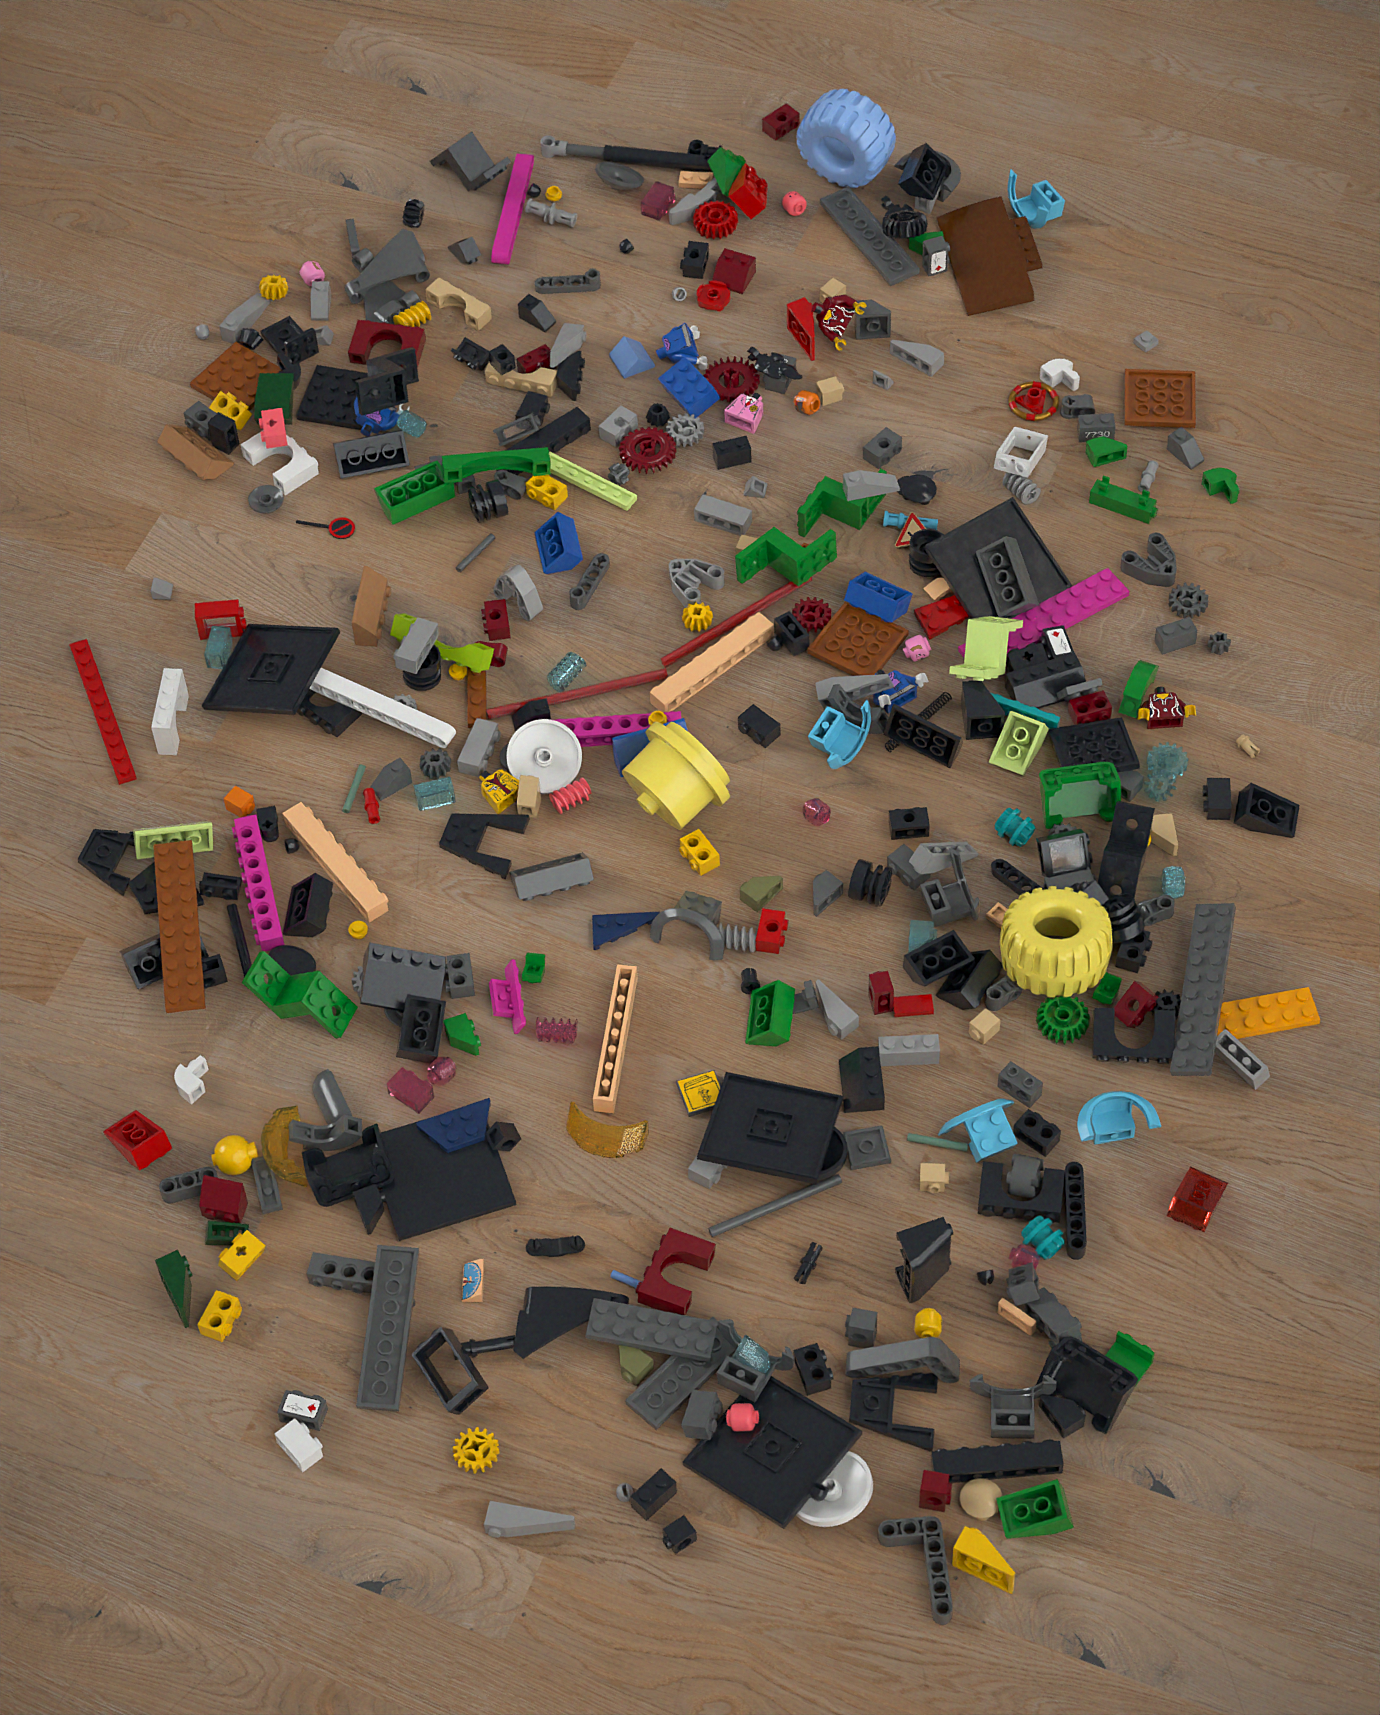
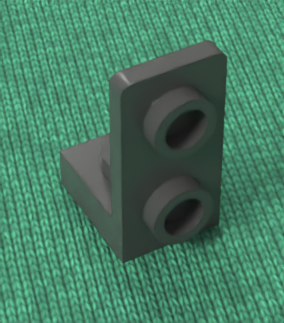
M811 980L804 982L805 989L802 990V993L795 994L793 1014L819 1008L816 991Z

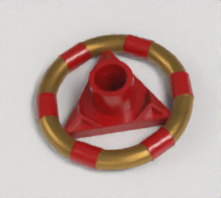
M1030 381L1017 385L1011 391L1008 403L1012 412L1018 417L1029 421H1040L1051 417L1057 411L1059 396L1051 386L1042 382ZM1030 388L1028 394L1016 397L1022 390ZM1047 391L1053 400V405L1043 413ZM1016 403L1034 414L1022 412L1018 409Z

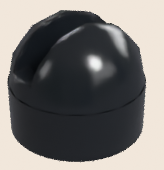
M532 183L527 195L534 198L538 197L541 193L540 187Z
M624 239L619 245L620 251L624 254L634 250L632 243L628 239Z
M776 635L767 646L773 651H778L782 648L783 642Z
M288 838L284 841L288 854L298 851L300 844L297 839Z
M993 1269L977 1272V1277L981 1284L987 1285L988 1282L990 1285L993 1282Z
M813 1483L810 1489V1496L817 1502L822 1501L827 1496L829 1489L820 1483Z

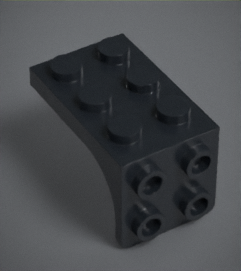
M290 316L261 330V336L276 353L284 352L287 357L291 358L293 365L319 353L314 328L303 331Z

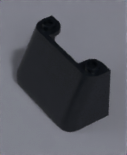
M378 1124L369 1126L362 1131L363 1144L332 1156L325 1157L324 1152L319 1148H312L301 1152L306 1178L319 1205L329 1207L353 1198L354 1191L374 1184L379 1188L393 1181L394 1171Z
M944 1217L896 1232V1238L900 1241L903 1248L900 1249V1252L904 1259V1266L896 1267L895 1274L910 1304L919 1301L949 1271L953 1229L950 1223H946Z
M1067 1336L1050 1350L1036 1385L1043 1381V1375L1051 1377L1056 1381V1390L1049 1394V1396L1056 1397L1060 1394L1069 1400H1073L1076 1405H1080L1084 1410L1094 1415L1091 1421L1092 1425L1097 1431L1106 1435L1112 1429L1133 1392L1138 1378L1131 1371L1079 1339Z

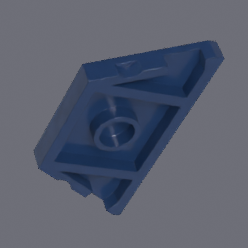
M490 1098L416 1122L417 1129L426 1133L429 1139L439 1144L440 1148L446 1153L486 1140L485 1133L487 1132L489 1108L491 1107Z

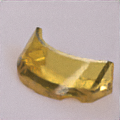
M571 1101L566 1130L576 1141V1145L584 1151L604 1158L624 1157V1154L643 1150L649 1134V1124L647 1120L627 1126L605 1125L587 1117L577 1107L575 1102Z
M298 1105L277 1108L273 1112V1117L267 1124L265 1123L261 1134L264 1160L269 1168L282 1179L307 1187L304 1166L297 1167L294 1159H288L287 1152L289 1123L292 1120L301 1121Z

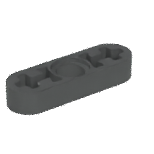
M354 218L346 220L352 257L360 251Z

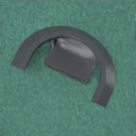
M935 151L948 164L937 196V200L944 202L959 184L961 171L953 159L941 152ZM911 153L903 156L894 167L904 170Z
M949 848V853L957 881L941 886L939 879L920 884L922 898L934 927L970 915L976 921L981 910L979 898L977 897L974 902L963 872L960 854L952 848Z
M685 891L674 908L666 909L655 917L651 925L650 938L659 944L663 926L672 920L691 923L699 926L707 935L711 947L709 959L722 960L724 940L716 926L720 920L722 901L699 895L695 892Z
M719 1320V1330L722 1336L736 1351L732 1357L727 1356L717 1372L718 1384L756 1402L775 1369L787 1371L793 1368L794 1356L788 1347H785L782 1357L765 1354L749 1345L739 1336L734 1328L733 1320Z
M978 1374L970 1380V1389L978 1395L991 1398V1438L1034 1439V1399L1040 1398L1043 1394L1049 1395L1056 1390V1381L1048 1375H1043V1381L1036 1386L1022 1389H1005L985 1383L983 1381V1374Z

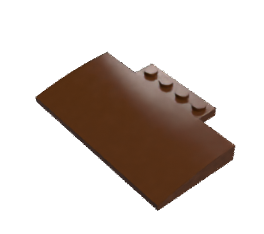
M1002 196L973 203L936 217L939 229L943 232L944 240L950 246L948 257L968 316L1034 301V290L1027 272L1042 269L1043 267L1026 216L1009 220Z

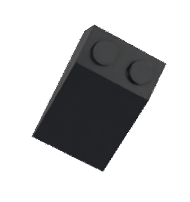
M1250 783L1239 791L1234 824L1253 832L1293 838L1295 837L1300 805L1256 784Z

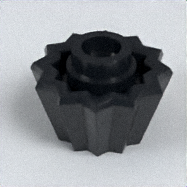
M243 328L241 330L240 343L250 350H254L264 340L255 329Z
M657 403L650 406L646 418L648 419L647 423H650L651 426L659 427L668 423L670 416L666 407L663 404Z

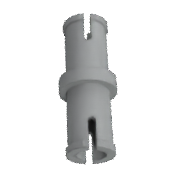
M1149 461L1145 471L1142 472V479L1138 485L1140 492L1143 489L1149 491L1151 483L1154 482L1156 478L1155 473L1159 467L1156 461Z

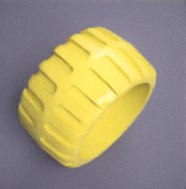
M1049 886L1046 890H1042L1040 887L1033 889L1032 893L1025 892L1021 894L1019 899H1015L1010 904L1003 918L1000 932L1003 968L1007 971V975L1012 981H1017L1019 987L1029 989L1031 993L1036 995L1044 994L1047 997L1053 998L1055 996L1070 997L1074 993L1081 994L1086 992L1087 987L1093 988L1097 985L1099 979H1102L1105 975L1112 952V928L1106 909L1100 906L1099 901L1095 898L1089 899L1087 893L1082 891L1077 893L1073 891V888L1065 887V890L1057 889V886ZM1052 935H1053V936H1063V937H1067V938H1065V939H1051V938L1046 937V936H1052Z

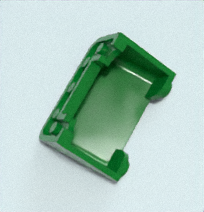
M1097 762L1045 769L1039 773L1043 820L1046 829H1053L1054 824L1060 826L1063 818L1100 814V817L1105 821H1113L1116 802L1121 801V780L1114 764L1110 762Z

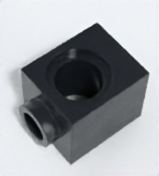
M503 344L489 351L490 364L501 376L516 368L515 356Z
M496 1121L485 1133L492 1150L510 1152L521 1140L514 1123Z
M685 1515L663 1528L662 1541L668 1550L672 1549L677 1554L697 1541V1532Z

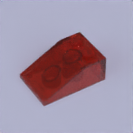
M1190 1166L1173 1196L1166 1216L1205 1233L1228 1182Z

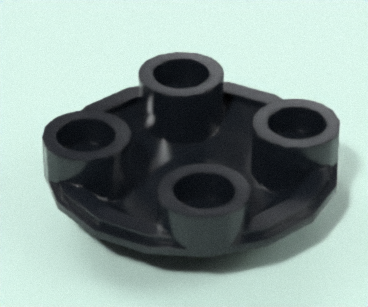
M911 475L902 483V496L905 500L927 505L936 495L937 487L935 482L925 475Z

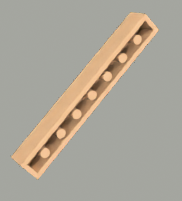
M760 612L750 616L742 625L737 626L727 636H723L716 644L708 647L705 652L696 656L689 664L682 666L674 675L667 677L659 686H655L650 691V703L659 711H673L774 636V624Z
M300 802L282 813L284 824L369 923L388 911L387 903L389 901L387 896L383 892L380 893L378 891L377 885L373 880L367 878L363 868H358L354 858L345 853L343 845L335 841L330 831L325 830L322 821L314 817L310 807H305Z
M617 964L593 1095V1106L596 1112L614 1113L638 980L637 966Z

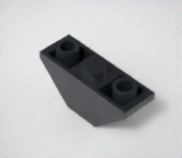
M582 351L573 353L558 364V388L572 401H576L577 394L581 392V384H579V381L583 380L581 368H585V358H582Z

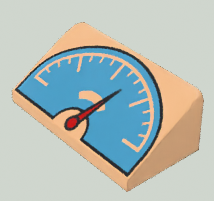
M484 1259L464 1263L462 1302H483Z

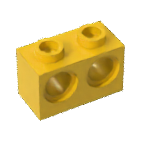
M220 391L209 408L216 413L219 412L235 420L236 428L241 431L253 413L247 410L249 406L242 401L236 402L237 397L230 392L225 394Z
M549 475L532 476L526 482L527 495L531 499L539 501L545 507L556 510L568 498L567 485Z
M700 829L680 838V854L683 858L686 857L692 870H696L700 876L720 866L719 853Z
M216 1290L197 1324L200 1334L223 1342L225 1337L230 1335L234 1320L238 1319L241 1314L242 1307L239 1298ZM227 1306L230 1307V1308H228V1309H226V1310H222L224 1307H227Z

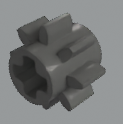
M614 463L608 468L611 471L608 474V478L612 483L621 485L629 480L627 476L630 474V471L626 465Z
M1217 632L1214 635H1210L1207 647L1211 648V653L1221 655L1224 652H1228L1231 639H1227V634Z

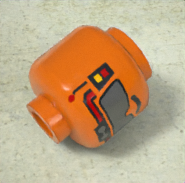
M802 390L795 396L794 406L798 412L812 415L820 408V400L816 393Z

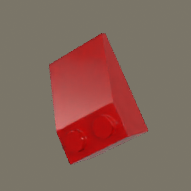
M803 297L787 304V329L810 360L814 361L813 304Z
M137 1110L103 1131L104 1135L125 1159L139 1171L148 1167L150 1163L163 1157L168 1151L173 1149L164 1129Z

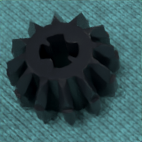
M409 199L406 202L402 217L403 223L406 226L418 228L421 225L425 205L422 201Z
M1165 989L1162 993L1157 991L1155 994L1159 998L1155 1001L1156 1005L1150 1012L1153 1015L1155 1010L1175 1011L1176 1021L1181 1004L1180 994L1174 995L1173 990L1170 993Z

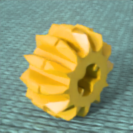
M281 275L262 277L259 284L261 296L266 297V300L272 299L273 301L274 299L280 300L285 298L288 291L286 278H281Z
M695 601L694 605L688 604L687 608H684L682 621L686 629L690 628L691 632L694 630L700 632L701 629L707 630V626H711L713 613L710 611L709 606H705L703 602L697 604Z

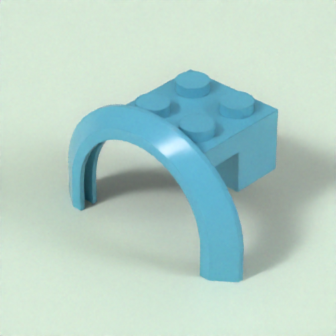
M1010 169L1008 197L1017 217L1026 216L1029 226L1039 229L1048 220L1062 216L1065 200L1047 180L1033 184L1030 195L1017 199L1015 193L1017 175Z
M868 700L861 707L863 715L861 727L846 721L843 713L827 706L809 733L808 738L811 745L830 755L827 759L830 768L838 769L848 764L863 746L871 724V710Z
M1111 1091L1095 1096L1083 1106L1078 1116L1077 1127L1081 1142L1093 1140L1095 1145L1134 1138L1135 1124L1131 1114L1133 1104L1143 1112L1149 1129L1161 1127V1123L1155 1108L1143 1097L1125 1091Z
M1001 1098L971 1109L946 1122L940 1129L938 1136L950 1132L956 1126L964 1123L971 1139L968 1145L976 1163L1009 1150L1017 1145L1018 1142L1003 1109L1012 1106L1014 1101Z

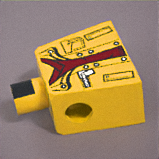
M498 770L492 775L488 771L481 773L479 779L482 781V795L497 814H500L517 801L519 780L503 770Z

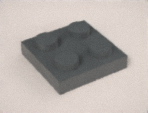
M1098 678L1066 687L1057 693L1058 700L1065 699V702L1081 696V694L1085 696L1097 692L1098 687L1103 685L1102 680Z

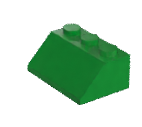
M776 980L752 991L746 1044L776 1047L789 1041L795 988L780 980Z

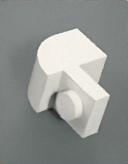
M1053 359L1040 367V379L1052 388L1063 382L1074 392L1079 388L1080 376L1072 370L1073 363L1066 359Z
M201 1055L192 1060L187 1068L180 1064L175 1071L174 1077L178 1092L191 1105L206 1092L203 1081L199 1078L209 1069L206 1059Z

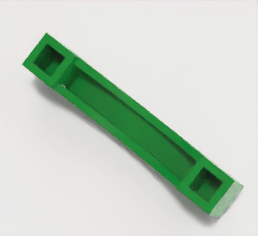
M548 447L442 456L444 483L462 482V479L470 475L501 469L532 473L533 476L551 475V460Z

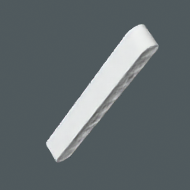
M323 668L319 670L310 687L311 690L441 748H446L456 734V730L443 721Z

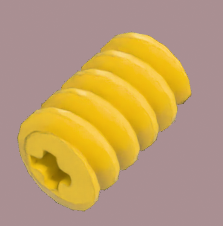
M424 301L418 302L415 306H411L410 309H405L404 312L393 316L395 325L401 324L409 327H414V324L420 327V321L425 324L426 319L428 321L432 320L430 310Z

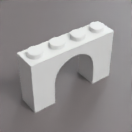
M259 432L241 444L242 455L253 466L273 454H286L290 456L292 460L272 474L274 486L278 487L284 495H287L319 474L317 460L314 457H310L303 447L298 446L292 437L290 438L286 435L288 446L267 449L266 442H262L261 433Z
M164 668L151 726L157 752L160 755H177L180 740L176 727V710L186 711L189 698L182 669Z

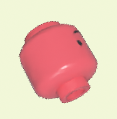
M792 191L784 196L782 206L791 216H799L805 211L807 202L801 194Z
M750 1403L733 1404L727 1410V1425L731 1426L732 1430L736 1432L752 1431L755 1423L759 1422L758 1410H754L753 1405Z

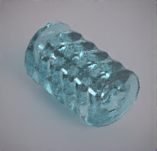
M568 652L557 663L556 667L548 673L547 680L556 691L564 692V688H567L569 683L573 682V678L578 676L577 673H581L582 668L587 666L586 662L578 654Z

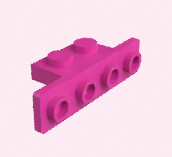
M511 959L505 967L506 980L491 979L489 989L493 1016L512 1018L514 1034H519L526 1025V1017L523 1013L524 1002L521 999L519 969L516 966V960Z

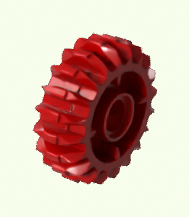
M710 200V203L704 202V205H699L698 209H695L693 216V225L697 233H700L701 237L706 236L707 239L712 237L713 240L715 238L721 240L723 236L727 238L728 234L732 235L733 231L736 230L738 224L737 211H735V208L730 203L725 204L724 201L719 202L717 200L712 202Z

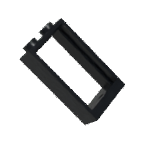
M437 1328L412 1353L415 1361L449 1413L460 1415L489 1388L451 1329ZM446 1341L472 1380L454 1397L429 1359Z

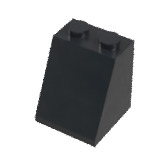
M969 680L962 682L961 709L966 740L999 738L1004 727V710L982 681Z

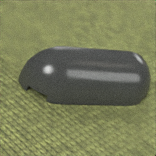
M329 1069L320 1072L313 1082L312 1090L327 1124L336 1122L344 1114L352 1116L332 1072Z

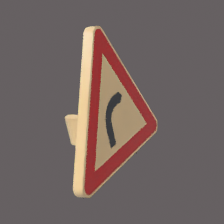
M914 512L910 513L895 543L896 548L909 546L911 536L919 530L926 529Z

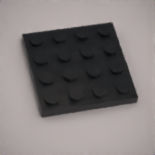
M317 365L298 410L297 420L361 430L363 426L356 422L357 416L354 409V401L357 397L355 381L367 378L368 373Z
M1122 717L1048 730L1060 767L1110 762L1114 764L1117 773L1140 769V762Z

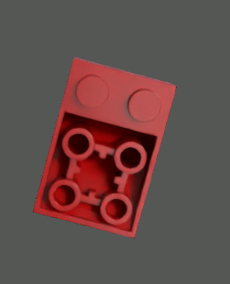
M745 163L729 189V198L751 220L766 208L768 184L765 179L757 175L756 170L752 166L749 167Z

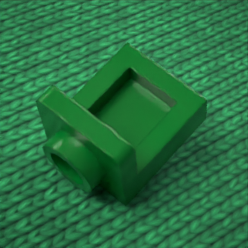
M526 953L522 981L541 983L545 973V954Z
M1106 972L1095 989L1092 998L1100 1003L1111 1005L1119 993L1122 978Z

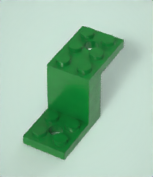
M880 468L877 473L887 474V471ZM825 476L821 482L817 483L813 493L807 496L804 505L798 508V535L805 538L822 514L860 530L886 494L847 501L843 490V483Z
M773 527L735 555L737 581L743 584L769 565L799 587L837 558L836 532L830 529L804 548Z
M265 951L259 952L241 982L280 1019L311 1015L336 1039L342 1037L358 1008L320 971L290 976ZM265 974L268 976L267 984L264 982ZM333 1006L336 1008V1015H335V1016L333 1015V1010H332V1007H333Z

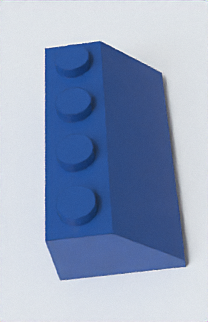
M684 718L671 721L688 731ZM648 728L612 738L614 762L620 777H624L622 770L650 742L646 735Z

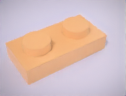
M680 171L679 187L703 189L709 181L713 180L714 174Z

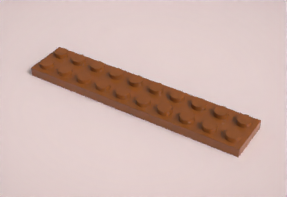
M192 840L154 844L166 1013L206 1009Z

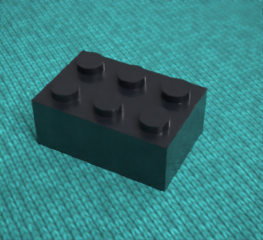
M407 994L396 1051L397 1058L435 1064L439 1052L446 1001Z

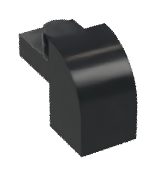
M282 352L277 355V364L282 370L278 373H294L295 390L300 383L301 366L299 362L293 365L291 358Z

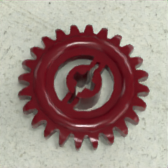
M728 356L726 362L720 358V364L714 360V366L709 364V369H705V374L703 375L715 388L720 401L725 399L727 402L734 401L741 394L750 397L749 394L755 393L754 390H757L760 384V374L754 368V363L749 365V360H747L743 364L742 357L737 362L736 356H734L732 362ZM723 375H724V386H722V385L720 384V382H719L720 378H721ZM739 375H741L744 379L743 384L740 386Z
M641 427L640 430L635 429L634 433L629 432L628 436L623 437V441L620 442L619 457L622 459L623 464L626 463L628 468L631 466L632 471L638 467V473L640 474L644 468L647 474L649 468H651L654 474L655 467L661 472L662 465L667 468L668 463L672 464L677 448L674 438L669 436L668 432L664 433L662 429L658 431L656 427L653 429L651 427H647V429ZM640 443V452L637 454L635 448ZM659 444L661 449L656 454L655 445Z

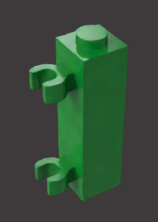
M1104 475L1102 481L1096 480L1090 491V504L1147 524L1158 513V508H1156L1157 500L1149 497V491L1143 489L1141 495L1110 484V478Z

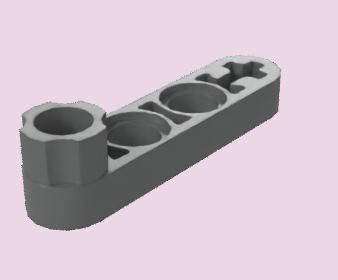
M594 268L585 272V275L540 277L535 280V290L539 294L591 292L601 288L600 271ZM574 282H579V283H581L580 285H577V286L572 285V283H574ZM557 283H563V284H564V285H562V286H560V287H559V286H555V284H557Z
M599 553L595 555L577 586L570 589V605L573 609H584L610 567V559L607 554ZM591 573L599 574L594 578L589 576ZM587 585L591 588L589 590H584L583 586Z

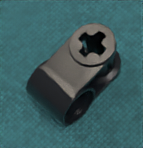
M275 805L256 809L263 840L266 842L276 841L279 838V829Z

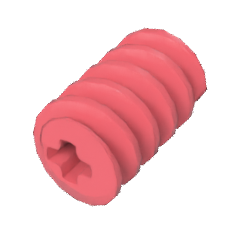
M580 778L579 782L574 781L573 785L567 784L566 788L561 787L559 791H553V795L549 793V798L553 807L562 814V807L569 811V804L575 808V801H578L580 805L583 804L582 798L589 801L588 795L591 794V789L584 778Z

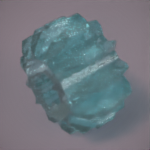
M404 410L396 422L399 428L415 437H420L427 426V422L423 418L408 410Z
M1161 769L1160 773L1157 770L1153 771L1154 777L1150 774L1147 775L1150 781H1144V784L1149 785V787L1145 788L1144 791L1150 792L1149 798L1155 797V801L1159 802L1161 798L1163 801H1167V795L1173 797V793L1170 791L1171 789L1176 790L1177 787L1172 786L1176 782V779H1170L1172 773L1168 772L1166 774L1165 770ZM1159 782L1164 783V785L1161 786V789L1157 788Z
M1170 866L1164 868L1161 880L1163 894L1170 895L1174 899L1183 897L1186 884L1182 867Z

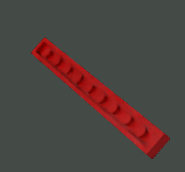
M84 639L69 644L118 784L136 780L134 768L88 640Z

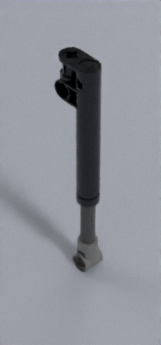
M552 136L541 138V153L545 158H551L555 155L567 156L569 154L603 158V161L607 162L612 161L713 173L708 163L709 158L720 147L723 148L722 145L712 147L704 144L701 140H693L689 144L687 153L615 145L597 147L569 144L568 141L555 140Z

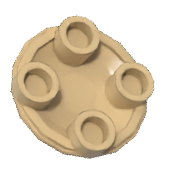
M978 1478L969 1481L963 1486L960 1492L959 1503L967 1514L980 1521H985L999 1511L996 1498L1001 1497L1002 1493L994 1482Z

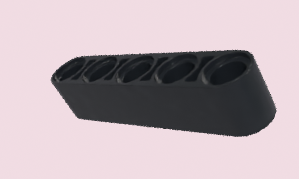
M1073 1161L1065 1166L1064 1174L1067 1255L1071 1259L1079 1260L1085 1255L1087 1243L1084 1171L1080 1163Z

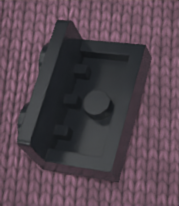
M464 337L457 350L454 348L450 350L454 354V359L460 363L465 361L466 365L474 371L476 368L483 371L489 362V351Z
M204 872L202 881L199 883L200 895L224 898L226 900H238L242 877Z

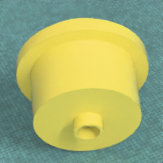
M654 722L646 730V735L650 742L622 770L624 778L639 796L636 799L637 803L649 815L652 816L656 813L678 830H681L709 802L721 807L730 798L726 788L730 779L724 768L694 736L674 722H670L667 726Z

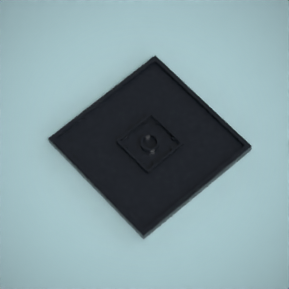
M1013 497L924 546L925 551L971 619L986 616L998 617L976 551L1005 536L1017 540L1039 604L1072 587V584ZM1017 615L1008 616V617H1004V618H1009V619H1011V618H1013V617H1015V616H1017Z
M248 624L204 700L202 707L204 710L295 715L337 640L340 630L333 627Z
M726 1072L697 1154V1160L817 1185L843 1102V1096Z
M416 1122L381 1132L394 1171L393 1181L381 1188L399 1241L517 1205L498 1150H492L487 1138L484 1141L446 1153L440 1148L439 1144L430 1140L426 1133L417 1129Z
M771 1376L756 1402L739 1395L728 1408L730 1409L733 1404H752L754 1410H758L759 1422L755 1423L752 1431H733L731 1426L727 1425L726 1410L718 1419L716 1430L712 1433L711 1439H701L682 1463L683 1466L785 1529L811 1497L810 1489L812 1484H822L861 1437L862 1430Z

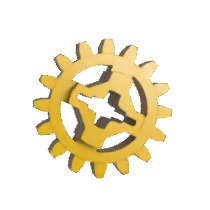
M476 1427L474 1432L468 1428L466 1435L462 1432L460 1433L461 1439L455 1438L456 1446L452 1448L453 1453H455L453 1455L454 1460L458 1461L459 1468L464 1466L465 1472H468L470 1468L473 1469L474 1474H476L477 1469L485 1472V1466L492 1468L491 1461L497 1462V1454L500 1453L498 1440L494 1438L493 1433L488 1435L486 1428L482 1432L479 1431V1427Z

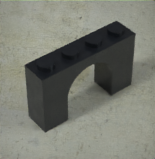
M310 688L297 710L299 715H304L314 725H319L327 734H332L336 738L363 714L340 702L327 707L316 706L310 702L311 697L316 693Z
M1094 1008L1092 1058H1097L1099 1062L1117 1059V1062L1127 1063L1129 1060H1137V1063H1149V1060L1157 1061V1064H1169V1061H1172L1175 1042V1011L1155 1010L1153 1013L1152 1040L1142 1048L1132 1049L1122 1045L1116 1038L1114 1032L1115 1008Z
M983 1161L978 1214L986 1217L1000 1216L1006 1219L1019 1218L1026 1221H1032L1037 1216H1042L1044 1219L1049 1218L1052 1223H1060L1065 1170L1044 1168L1043 1186L1039 1195L1029 1201H1017L1007 1196L1003 1191L1001 1184L1003 1163Z

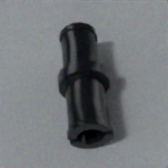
M815 1242L810 1243V1247L805 1257L801 1258V1265L794 1276V1280L798 1282L801 1275H803L800 1284H806L812 1269H815L817 1265L816 1261L819 1254L823 1250V1247L818 1244L816 1251H814L817 1244Z

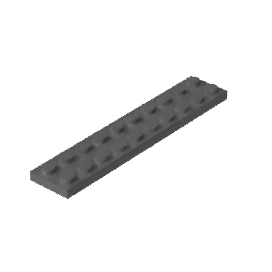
M1234 903L1196 904L1170 1068L1172 1076H1211L1236 911Z

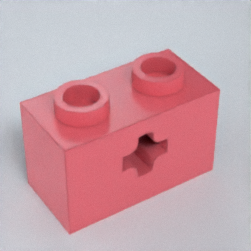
M282 408L261 411L262 418H259L260 429L264 431H260L262 442H266L267 449L288 446Z

